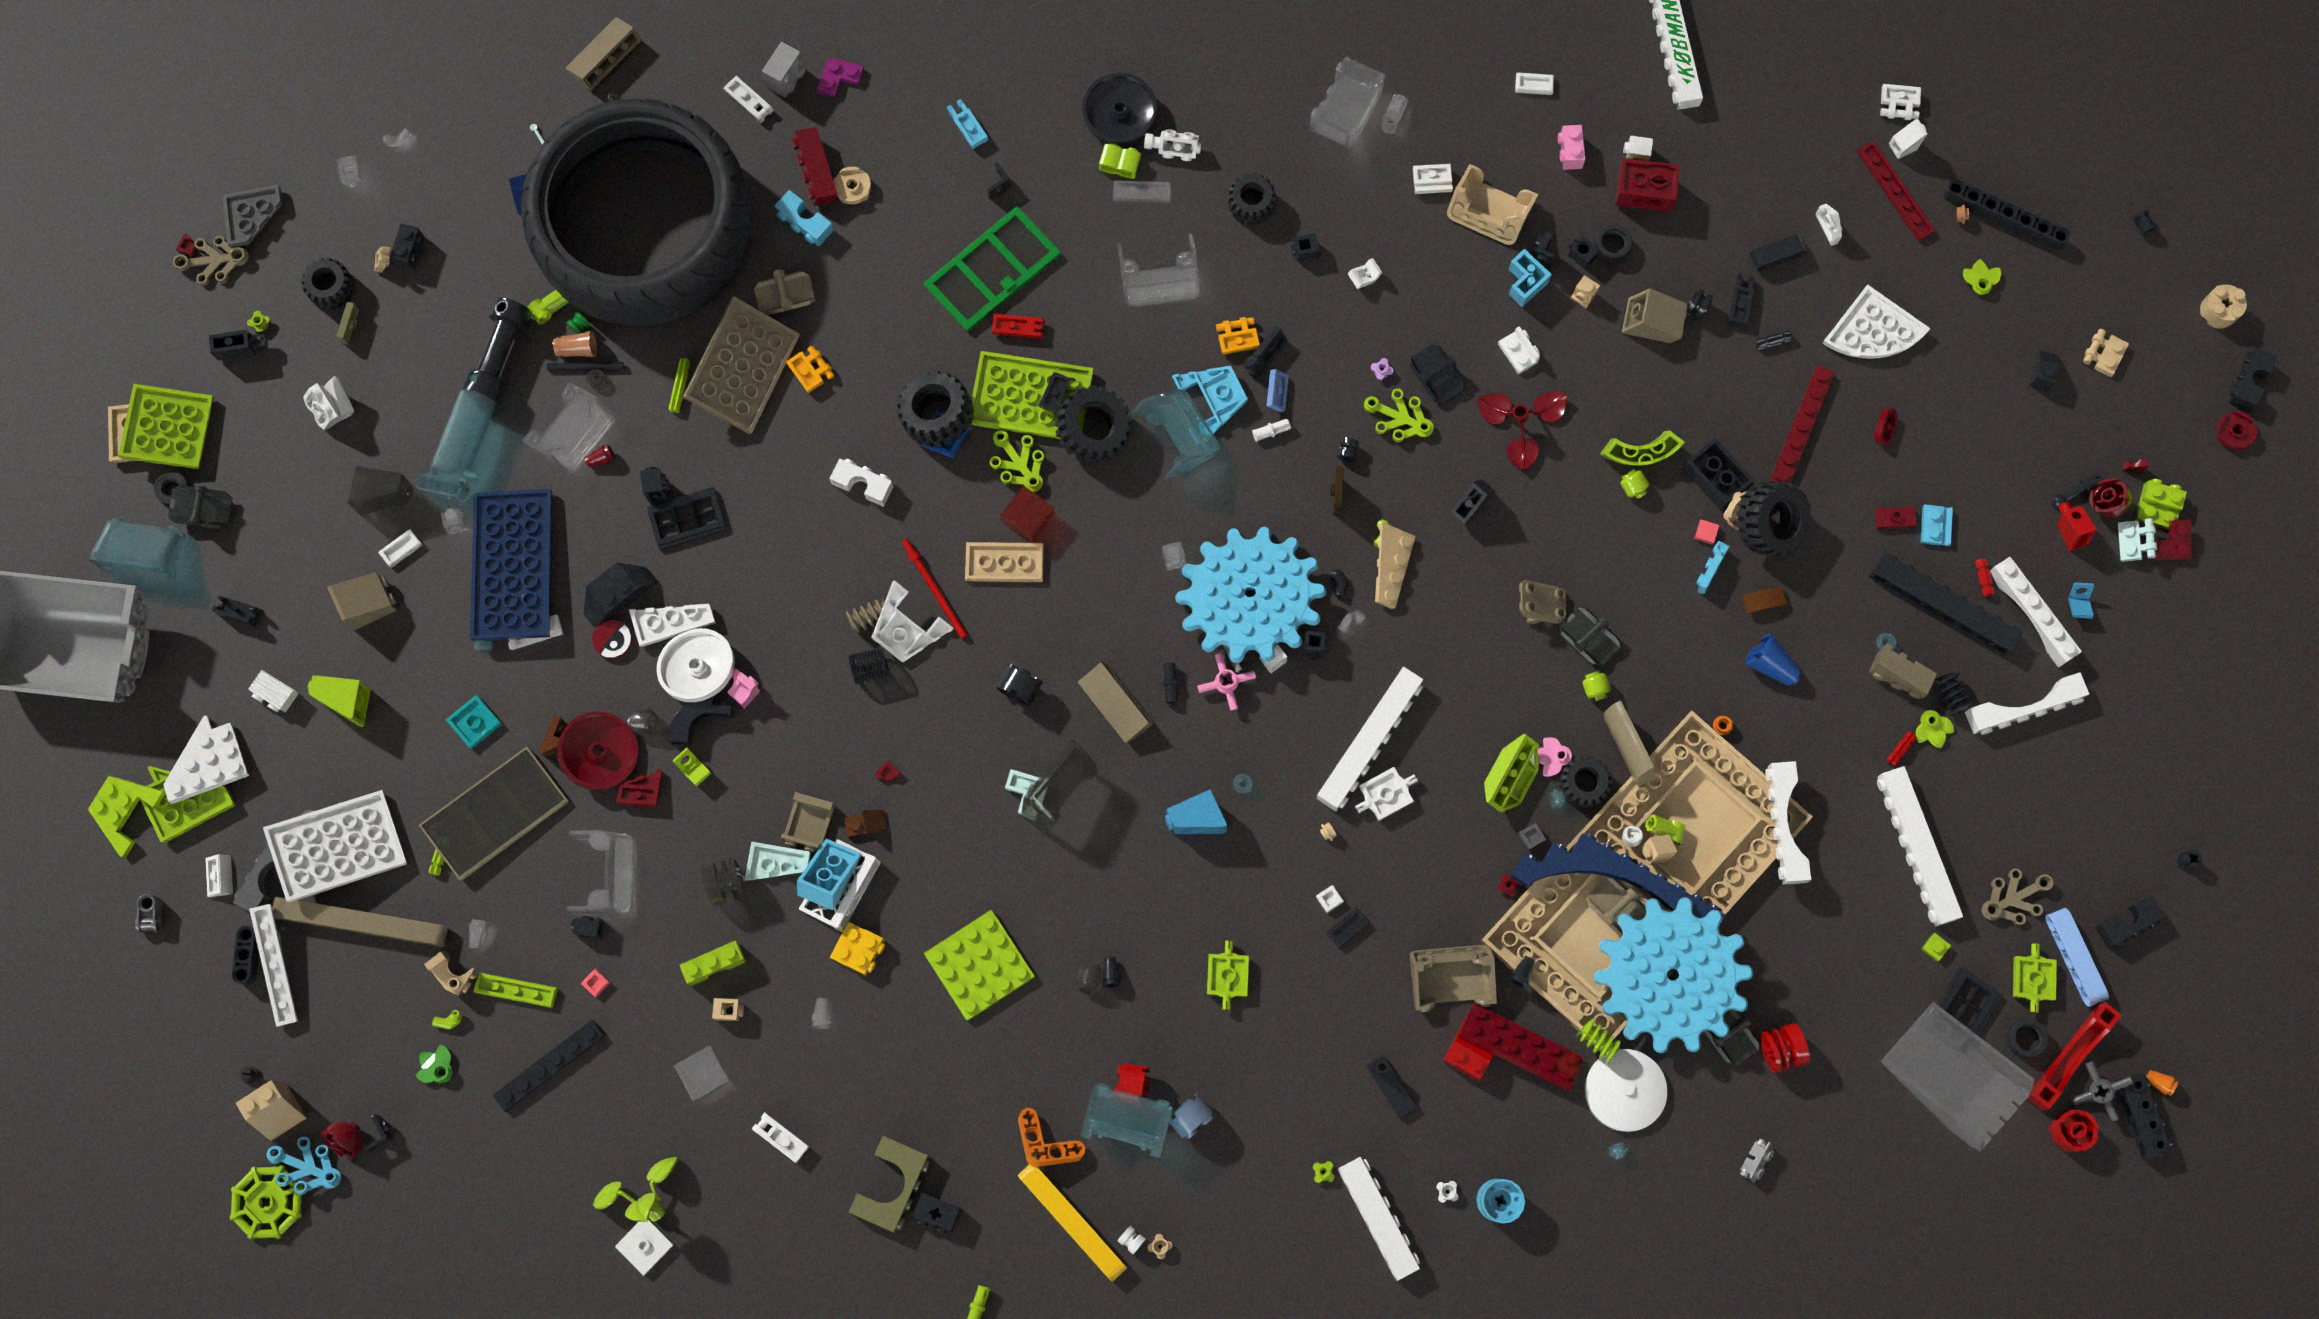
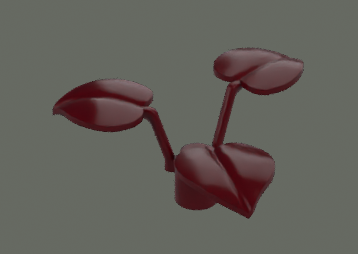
M1561 392L1543 393L1533 402V407L1537 412L1527 408L1524 404H1518L1511 409L1510 399L1501 393L1479 396L1477 402L1482 417L1491 424H1501L1506 416L1513 414L1515 422L1520 424L1521 440H1512L1507 445L1506 453L1510 462L1521 470H1525L1536 461L1539 454V446L1535 439H1525L1523 423L1528 420L1529 413L1536 416L1540 414L1541 419L1545 422L1558 421L1565 412L1568 397L1567 394Z

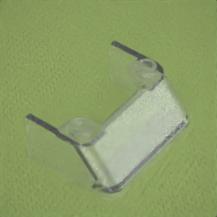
M1188 234L1190 251L1178 254L1175 267L1139 271L1138 263L1135 260L1123 258L1121 243H1117L1124 301L1128 306L1136 307L1190 300L1198 296L1197 258L1192 234Z
M603 830L570 831V835L575 840H589L590 845L595 850L605 851L604 890L592 891L588 896L587 906H567V911L573 915L627 914L631 912L634 907L635 840L628 834Z

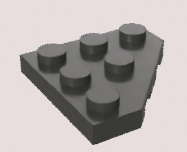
M279 185L222 195L228 246L234 248L249 245L283 205Z

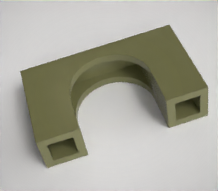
M882 1136L874 1155L896 1164L902 1170L905 1177L903 1192L897 1199L889 1203H879L857 1193L849 1213L896 1233L897 1229L901 1230L905 1219L902 1218L905 1211H909L914 1200L911 1199L913 1192H918L921 1186L922 1172H927L931 1161L928 1160V1155Z

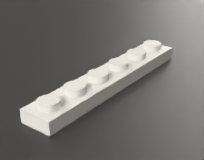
M267 904L251 908L249 910L276 1027L298 1022L272 906Z

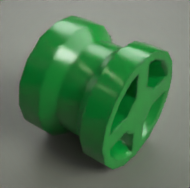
M578 312L572 320L566 322L576 334H580L584 329L590 327V324Z

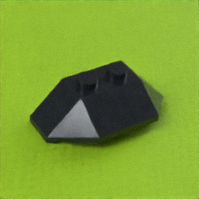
M617 562L586 586L584 616L596 629L602 622L610 620L657 584L658 581L646 567Z

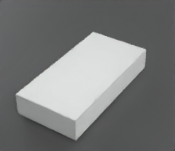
M1516 73L1515 92L1552 95L1554 75Z
M409 529L378 553L388 566L392 568L421 547L422 543Z

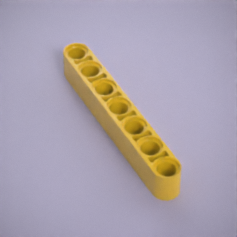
M1029 1164L1017 1175L1111 1282L1127 1269L1038 1167H1033Z

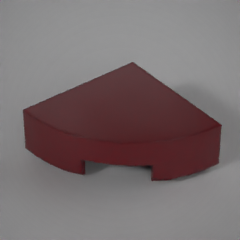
M184 233L175 250L195 258L196 247L194 241Z
M2139 459L2138 463L2127 461L2123 464V471L2142 473L2149 467V460Z
M886 761L874 774V777L882 781H892L899 778L902 773Z

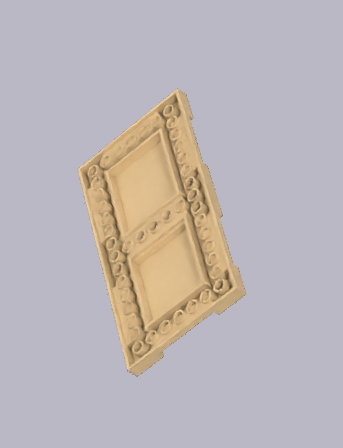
M1691 710L1649 756L1655 767L1656 779L1637 787L1631 776L1566 848L1568 849L1567 852L1570 853L1582 833L1585 835L1586 833L1591 834L1602 845L1606 843L1612 846L1616 853L1630 856L1638 865L1639 863L1646 865L1653 874L1657 875L1658 873L1665 876L1669 883L1681 885L1686 889L1685 892L1702 897L1704 903L1708 905L1714 904L1721 908L1722 913L1726 914L1776 859L1778 844L1773 836L1775 821L1771 819V808H1773L1772 800L1770 801L1768 797L1770 782L1766 780V775ZM1790 797L1787 808V822L1790 834L1794 838L1813 816ZM1657 815L1669 821L1685 824L1686 828L1681 845H1675L1677 853L1668 862L1649 865L1641 847L1649 838L1658 837L1648 832L1645 827L1646 821L1650 816ZM1635 826L1643 832V839L1640 845L1632 847L1623 842L1622 835L1625 828ZM1574 873L1556 875L1535 881L1480 942L1490 947L1491 952L1509 969L1514 970L1525 956L1534 959L1535 964L1529 981V985L1569 1020L1577 1031H1580L1588 1021L1595 1019L1594 1027L1601 1024L1600 1032L1608 1030L1606 1037L1613 1035L1615 1038L1627 1025V1018L1622 1013L1608 1016L1603 1012L1602 1005L1611 998L1612 990L1607 985H1598L1594 981L1593 976L1597 970L1606 969L1610 965L1609 956L1602 953L1599 949L1601 940L1610 939L1617 941L1621 937L1588 906L1586 897L1607 876ZM1619 880L1627 889L1631 888L1638 895L1637 899L1644 905H1646L1649 899H1655L1645 891ZM1661 904V907L1664 911L1670 912L1664 905ZM1670 969L1667 972L1668 978L1673 974L1675 969Z

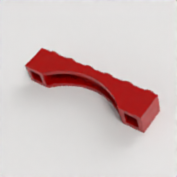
M2106 1002L2098 1004L2029 1092L2026 1099L2041 1111L2050 1109L2062 1094L2066 1084L2081 1062L2113 1028L2122 1015Z

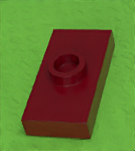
M1914 507L1878 508L1874 510L1876 529L1906 528L1917 525Z

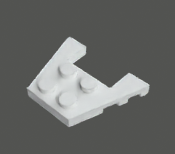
M893 581L871 638L901 662H904L923 650L930 643L937 641L941 636L952 631L953 627L938 617L927 632L921 629L896 609L909 592L896 581Z

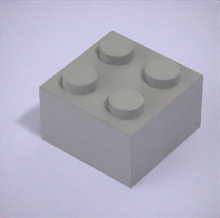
M780 42L762 70L766 87L786 98L789 93L793 92L797 80L803 77L805 66L800 51Z

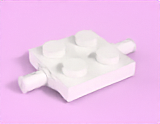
M1393 767L1361 784L1359 788L1364 795L1365 801L1355 806L1357 812L1360 813L1369 808L1374 812L1378 821L1413 803L1414 801L1409 794L1408 786L1418 782L1417 778H1415L1416 776L1413 774L1404 780Z

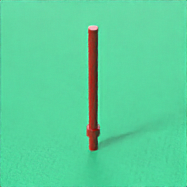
M905 539L902 541V545L909 554L908 558L911 563L916 565L960 638L967 637L968 634L923 564L918 550L915 551L909 539Z

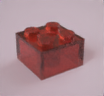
M1023 485L1001 513V522L1033 543L1055 515V508Z

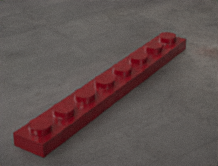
M1816 365L1770 481L1791 483L1835 373L1834 371Z

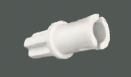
M1285 419L1273 424L1268 423L1267 426L1252 430V433L1257 442L1290 430L1291 425L1289 420Z

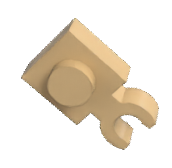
M382 246L378 249L375 255L374 271L383 272L385 267L389 266L390 257L388 253L390 247Z

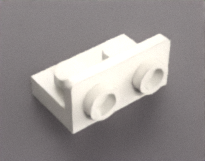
M1517 327L1515 332L1498 341L1499 347L1518 374L1538 363L1540 352L1535 345L1532 346L1525 330L1522 331L1520 327Z

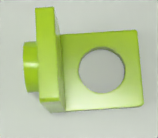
M685 748L673 760L677 767L696 786L711 774L688 748ZM684 756L690 757L687 763H680Z

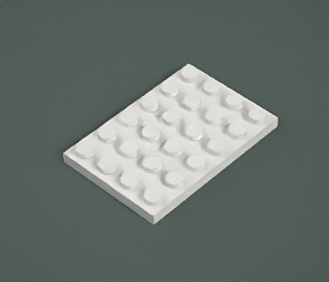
M382 790L263 827L287 903L407 864Z

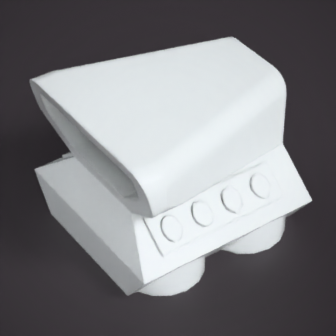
M337 375L331 378L325 386L318 383L311 386L303 396L307 408L313 412L317 424L323 430L329 429L336 423L350 417L355 411Z

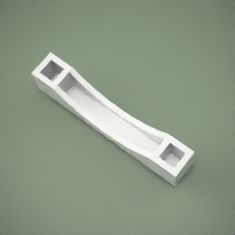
M2008 557L1990 570L1991 578L1998 588L2010 596L2034 624L2047 653L2058 667L2082 652L2011 557Z
M2077 673L2060 679L2043 700L2032 705L2004 707L1988 702L1970 708L1965 714L1973 734L1980 732L1981 735L1992 732V728L1998 726L1999 729L2006 728L2011 725L2010 722L2016 720L2018 723L2027 721L2029 716L2034 714L2036 717L2047 714V710L2054 709V711L2065 708V704L2071 702L2073 705L2084 702L2083 698L2088 696L2089 692L2081 673Z
M1796 761L1771 763L1768 769H1766V780L1770 782L1768 797L1770 801L1772 800L1773 808H1771V819L1775 821L1773 836L1778 844L1776 858L1780 860V867L1778 868L1779 879H1782L1783 885L1807 883L1811 880L1809 860L1795 844L1787 822L1789 798L1798 782Z

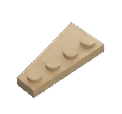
M1382 522L1379 523V559H1377V567L1379 569L1378 577H1376L1375 602L1393 609L1397 604L1415 536Z

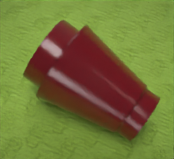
M602 445L586 456L585 462L589 468L611 463L615 459V455L610 445Z

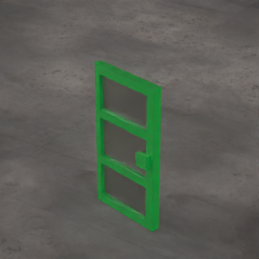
M1016 206L926 280L923 286L968 333L1061 255V252Z

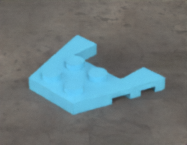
M1231 366L1172 376L1180 392L1198 384L1214 414L1210 419L1197 425L1204 441H1207L1248 401Z

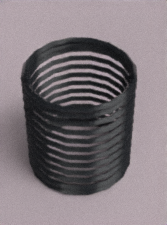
M876 647V649L873 648L869 651L866 650V652L863 651L860 654L857 652V655L856 653L848 655L852 676L856 685L861 684V679L864 683V677L866 682L871 680L868 667L871 678L874 680L870 662L875 679H877V676L880 679L878 667L883 678L880 662L884 677L889 676L882 647Z

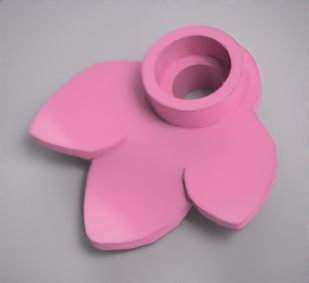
M1548 737L1543 739L1544 747L1538 750L1539 763L1544 765L1543 776L1546 777L1558 774L1562 766L1567 765L1572 759V752L1568 747L1561 746L1557 739ZM1560 752L1565 753V757L1562 759L1558 757Z

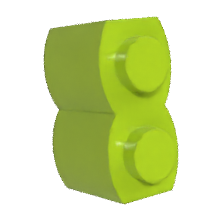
M1115 143L1105 144L1099 162V170L1135 179L1141 160V153L1134 148H1120Z

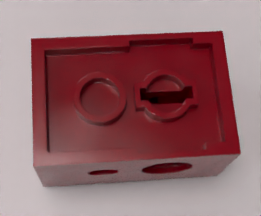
M1623 158L1618 170L1615 205L1671 212L1677 199L1679 165Z

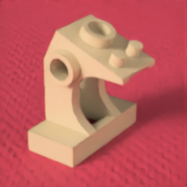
M447 951L438 953L424 964L445 990L456 995H461L462 992L466 993L472 984L469 980L475 979L477 976L474 973L476 968H472L462 976L454 975L448 968L451 956ZM454 980L457 981V986H454Z

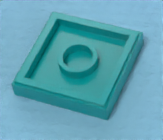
M478 695L472 697L446 719L471 750L502 725Z

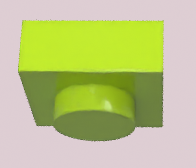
M1933 933L1921 950L1938 962L1951 945L1936 933Z

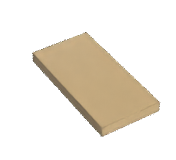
M966 542L965 581L1043 582L1044 543Z

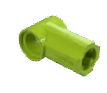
M555 290L543 299L532 301L528 308L532 311V316L537 323L543 324L550 320L554 312L569 302Z
M1651 815L1646 821L1645 827L1648 832L1657 836L1670 835L1674 845H1681L1686 825L1677 821L1666 820L1657 815Z

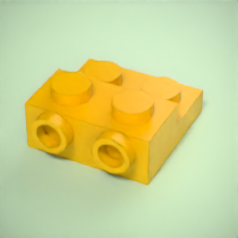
M848 922L830 958L866 976L868 972L871 973L876 965L874 960L877 954L881 955L885 948L883 942L885 940L866 929L864 930Z

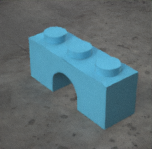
M790 190L774 206L777 212L776 216L781 221L790 223V227L795 232L804 234V238L811 244L815 243L820 246L834 231L832 223L818 212L810 219L801 218V213L806 209L804 201Z

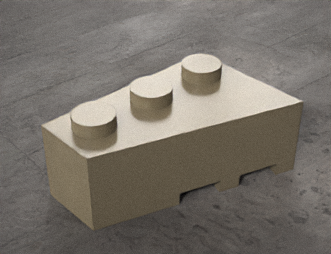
M1887 643L1877 653L1868 673L1872 674L1876 680L1890 683L1895 689H1903L1909 692V695L1914 698L1923 699L1928 694L1937 673L1919 662H1910L1906 659V654L1903 652L1900 655L1891 650L1892 645Z

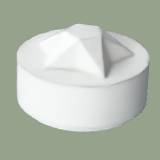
M1635 826L1625 828L1622 835L1623 842L1632 847L1640 845L1643 839V832Z

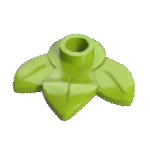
M1981 259L1976 261L1972 269L1963 270L1964 280L1972 285L1973 290L1979 295L1989 293L1992 286L1997 284L2001 277L2000 268L1989 270Z
M1927 710L1922 714L1921 724L1916 728V736L1919 743L1928 739L1937 748H1941L1944 745L1946 734L1954 733L1951 721L1946 717H1940L1933 710ZM1931 716L1934 719L1932 724L1929 722Z

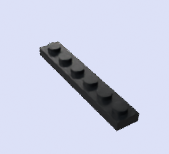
M593 1020L589 1021L492 1096L504 1112L508 1111L604 1038V1034Z

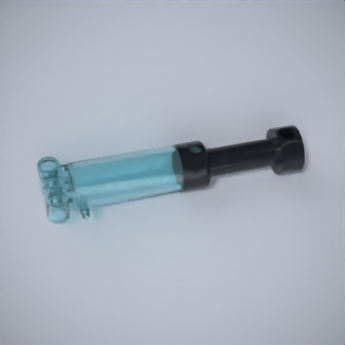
M498 297L495 299L489 318L495 324L477 369H469L466 373L428 474H420L415 479V487L426 495L457 503H465L469 500L471 491L465 486L467 479H478L479 477L471 469L504 387V382L499 379L501 370L516 332L526 330L532 315V311L525 305L507 298Z

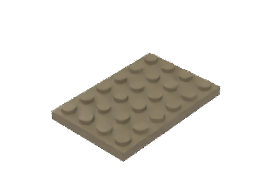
M732 297L682 398L747 434H752L800 334L740 299Z

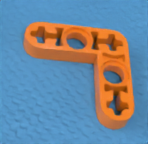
M1025 1108L1021 1111L1018 1117V1124L1026 1160L1031 1166L1039 1167L1077 1162L1082 1159L1085 1153V1146L1082 1142L1074 1140L1044 1144L1036 1111L1031 1108ZM1025 1115H1028L1029 1118H1032L1030 1121L1029 1128H1027L1029 1125L1028 1120L1024 1119ZM1034 1133L1037 1136V1141H1029L1027 1134ZM1073 1147L1079 1151L1078 1155L1072 1151ZM1051 1150H1059L1061 1153V1157H1053L1051 1155ZM1034 1153L1040 1156L1039 1160H1036V1157H1032Z

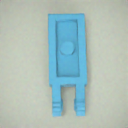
M961 99L957 101V105L962 111L958 115L951 105L947 106L953 121L972 149L988 141V137Z

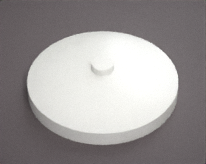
M692 629L685 631L670 640L663 648L657 662L658 680L664 690L677 700L683 702L706 700L720 692L729 682L735 666L734 653L727 640L713 630Z
M1620 1049L1607 1064L1605 1063L1607 1056L1599 1058L1590 1068L1585 1081V1098L1590 1111L1603 1125L1622 1132L1637 1131L1652 1124L1662 1113L1667 1100V1084L1659 1066L1647 1055L1630 1049Z

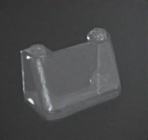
M569 382L561 395L562 401L566 406L544 433L532 430L522 441L565 473L572 474L612 427L615 415L598 397Z

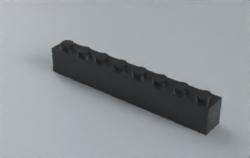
M1884 553L1869 575V578L2004 656H2008L2014 650L2023 634L2016 625L2002 621L2000 616L1993 613L1990 614L1981 605L1969 602L1962 594L1950 591L1948 586L1936 583L1929 575L1917 572L1913 566L1903 564L1892 554Z

